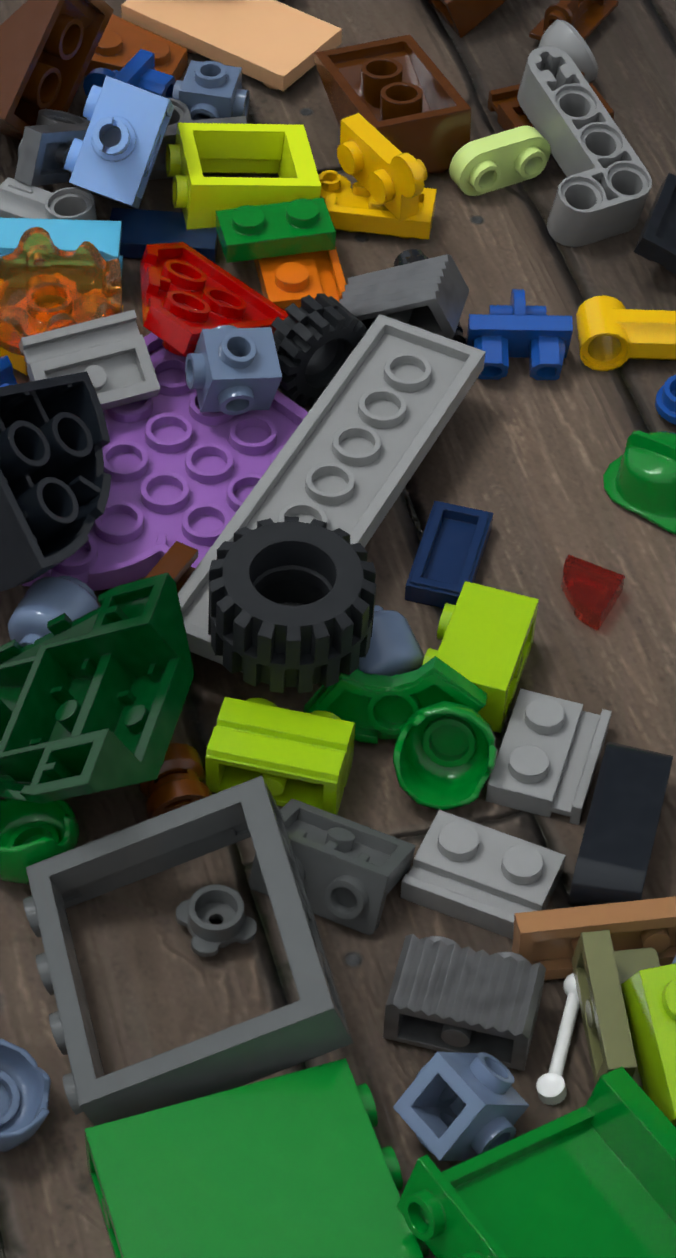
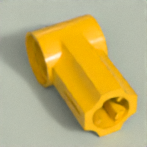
M606 295L594 296L585 300L579 306L576 319L580 359L585 366L592 370H614L621 367L628 359L676 360V311L626 309L620 300Z

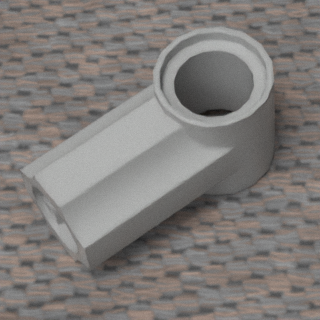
M9 177L0 184V218L97 220L94 197L91 192L83 188L67 187L50 192L35 186H29Z

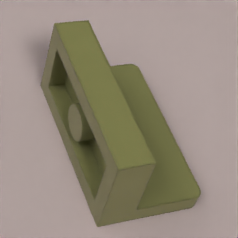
M610 930L581 932L571 963L595 1086L601 1075L622 1066L644 1090L634 1053L621 984L639 970L659 967L658 953L651 947L614 951Z

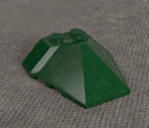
M169 573L115 586L99 595L98 601L102 605L101 607L74 621L66 613H63L48 621L47 628L51 633L35 640L34 644L22 647L13 639L0 646V797L42 804L156 780L158 778L194 677L176 582Z

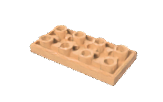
M127 0L121 4L122 19L188 49L189 53L200 54L223 65L242 67L243 74L263 82L266 87L274 90L285 91L315 66V52L336 49L342 44L341 28L276 0Z

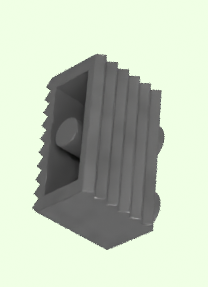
M446 254L347 278L348 284L345 285V292H342L343 299H339V303L366 326L367 330L378 315L382 314L452 339L455 335L469 288L452 256Z
M414 934L407 935L385 1007L383 1038L442 1052H485L498 1059L506 1067L524 1071L540 1007L546 967L540 962L532 965L525 957L513 952H499L489 955L484 950L475 952L469 946L461 948L455 941L442 936H430L419 939Z

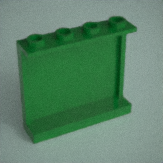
M346 1058L84 1129L87 1167L115 1258H424L429 1255V1248L424 1241L418 1239L410 1231L404 1216L396 1207L400 1200L398 1191L403 1189V1179L398 1159L391 1146L380 1147L373 1129L378 1126V1116L372 1093L366 1083L356 1085Z
M621 1066L600 1076L585 1106L441 1172L428 1155L418 1158L396 1207L404 1216L410 1231L418 1239L424 1241L436 1258H676V1127Z

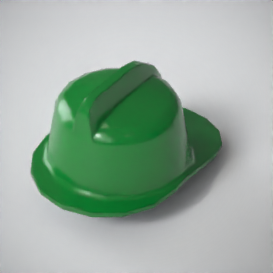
M634 430L627 439L624 454L610 463L603 475L604 491L614 503L676 535V433L667 431L645 433L640 430Z

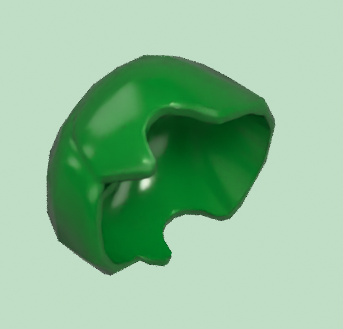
M442 701L416 710L403 725L394 747L393 764L399 787L418 805L446 811L469 805L479 797L482 788L494 770L497 757L495 736L490 724L470 706Z
M10 798L0 799V880L30 885L26 867L76 847L80 830L76 816L67 802L57 800L41 804Z

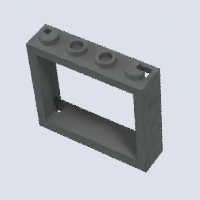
M262 776L26 867L32 896L24 898L23 905L34 934L38 938L42 937L45 951L36 955V964L47 992L50 995H55L58 1011L49 1014V1023L59 1050L63 1055L68 1054L72 1071L63 1075L62 1080L65 1094L74 1114L77 1115L85 1112L95 1126L237 1088L354 1043L282 813ZM251 837L300 1000L105 1075L66 908Z

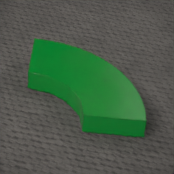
M435 656L417 670L394 676L367 674L358 669L350 675L339 672V682L327 688L322 686L304 705L303 712L311 713L318 710L331 712L341 720L355 723V741L378 744L379 739H397L403 725L418 709L442 701H449L470 706L476 712H479L486 706L487 693Z

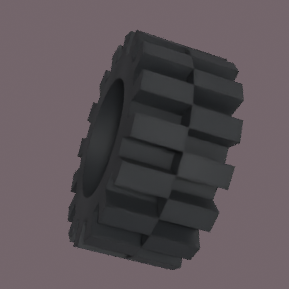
M317 293L315 299L310 295L301 298L300 308L292 303L285 309L288 316L283 321L277 316L271 324L276 328L273 337L282 373V380L278 389L302 407H305L306 403L313 407L367 330L366 326L336 299Z

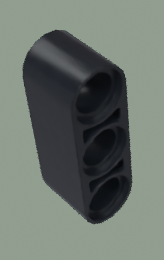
M607 742L574 870L568 904L588 906L641 900L670 775L672 755Z

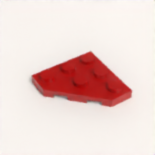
M186 243L147 244L140 263L143 327L162 339L163 347L171 353L182 357H187L188 353H194L202 329H213L222 325H232L237 328L271 327L274 334L276 328L271 325L277 316L282 321L288 316L285 310Z

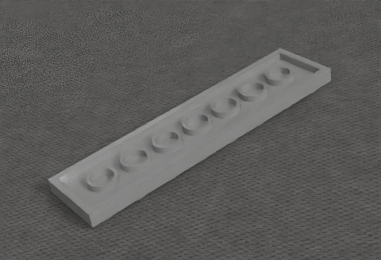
M382 314L378 315L178 592L190 652L223 665V656H215L211 647V635L208 634L209 569L212 560L217 559V549L224 541L233 542L234 533L243 527L251 530L256 529L257 521L271 518L274 523L285 522V516L299 517V522L311 523L313 519L327 522L326 529L334 531L340 528L350 534V544L360 543L365 548L484 369L486 351ZM288 602V603H279V604L290 605V606L304 605V604L291 603V602Z

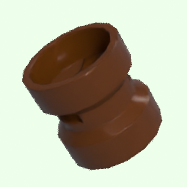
M181 743L169 744L158 778L138 783L140 791L148 798L146 802L148 820L212 795L211 790L203 783L205 769L201 756L194 747Z

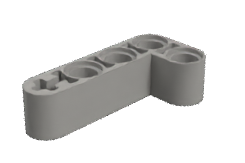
M542 46L532 50L526 62L517 100L534 128L548 141L551 154L567 177L558 186L547 220L549 235L563 246L580 247L634 229L639 222L651 190L652 179L649 172L572 58L565 51L557 47Z

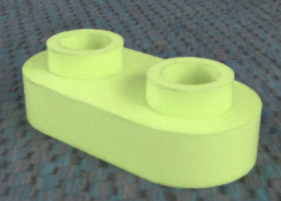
M520 126L465 144L452 158L449 166V175L466 195H482L538 176L546 167L551 148L548 141L534 127Z

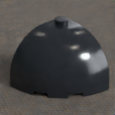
M87 371L0 387V592L30 582L69 558L88 541V534L95 520L104 514L112 475L104 472L102 448L110 440L104 413Z

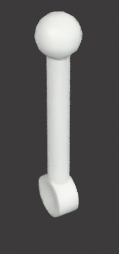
M574 973L568 975L563 983V990L567 995V1000L549 1071L543 1074L536 1083L539 1099L547 1105L559 1104L567 1095L562 1075L580 1006Z

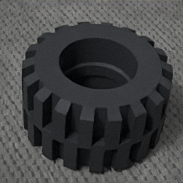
M285 516V522L274 523L269 518L257 521V528L254 530L243 527L234 533L233 542L224 541L217 549V559L212 560L209 569L208 634L211 635V647L215 656H223V666L230 673L242 671L244 682L255 687L260 682L270 684L269 691L284 693L285 687H297L298 693L312 692L313 684L321 683L326 688L339 682V672L350 675L359 667V657H366L372 637L376 571L373 562H367L368 552L360 543L350 544V534L340 528L334 531L326 529L327 522L313 519L311 523L299 522V517ZM288 602H291V603H299V604H304V605L290 606V605H283V604H279V603H288Z

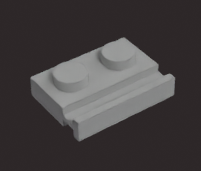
M135 310L23 337L20 340L19 349L21 354L23 353L30 382L87 371L96 390L102 410L156 397L161 390L143 334L140 335L136 323L137 316Z
M520 688L496 758L494 770L487 785L486 802L548 818L554 812L569 816V823L579 825L608 733L612 711L602 709L601 715L582 711L583 704Z
M439 810L413 859V866L408 875L405 874L402 880L400 898L513 939L515 913L546 909L563 873L566 855Z

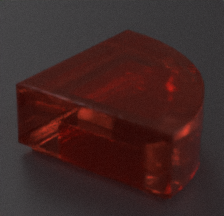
M568 554L564 563L561 587L568 601L575 608V616L584 624L599 631L623 591L625 576Z

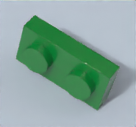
M324 198L296 199L291 202L259 206L245 205L234 209L216 211V231L227 263L335 249L336 231Z

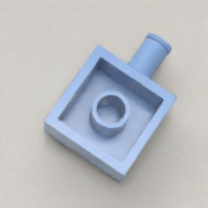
M109 76L105 77L102 87L93 85L83 111V117L90 121L84 140L74 138L64 165V169L72 173L69 183L107 199L139 209L174 110L170 99Z

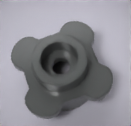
M220 884L204 886L198 889L191 896L190 900L182 901L176 909V921L189 930L192 936L191 948L199 956H215L221 948L227 947L234 942L241 944L249 943L256 936L257 924L254 919L245 916L243 899L234 888ZM214 920L223 921L221 924L217 925L210 923V921Z

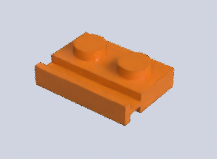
M336 246L332 250L254 259L263 296L283 310L292 303L300 308L301 298L310 295L315 299L317 293L325 294L328 297L332 296L338 302L339 299H343L342 292H345L346 281Z

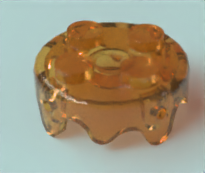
M33 227L23 233L17 248L12 253L0 256V347L11 353L24 356L19 349V343L23 337L122 313L123 311L120 262L117 258L106 262L98 249L88 241L82 242L75 251H63L54 245L49 232L42 227ZM56 304H60V305H61V306L56 307V308H50V307L55 306Z

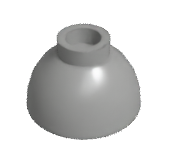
M557 19L544 32L539 47L552 46L565 51L572 58L580 72L585 74V79L588 83L597 79L598 65L589 46L570 23Z

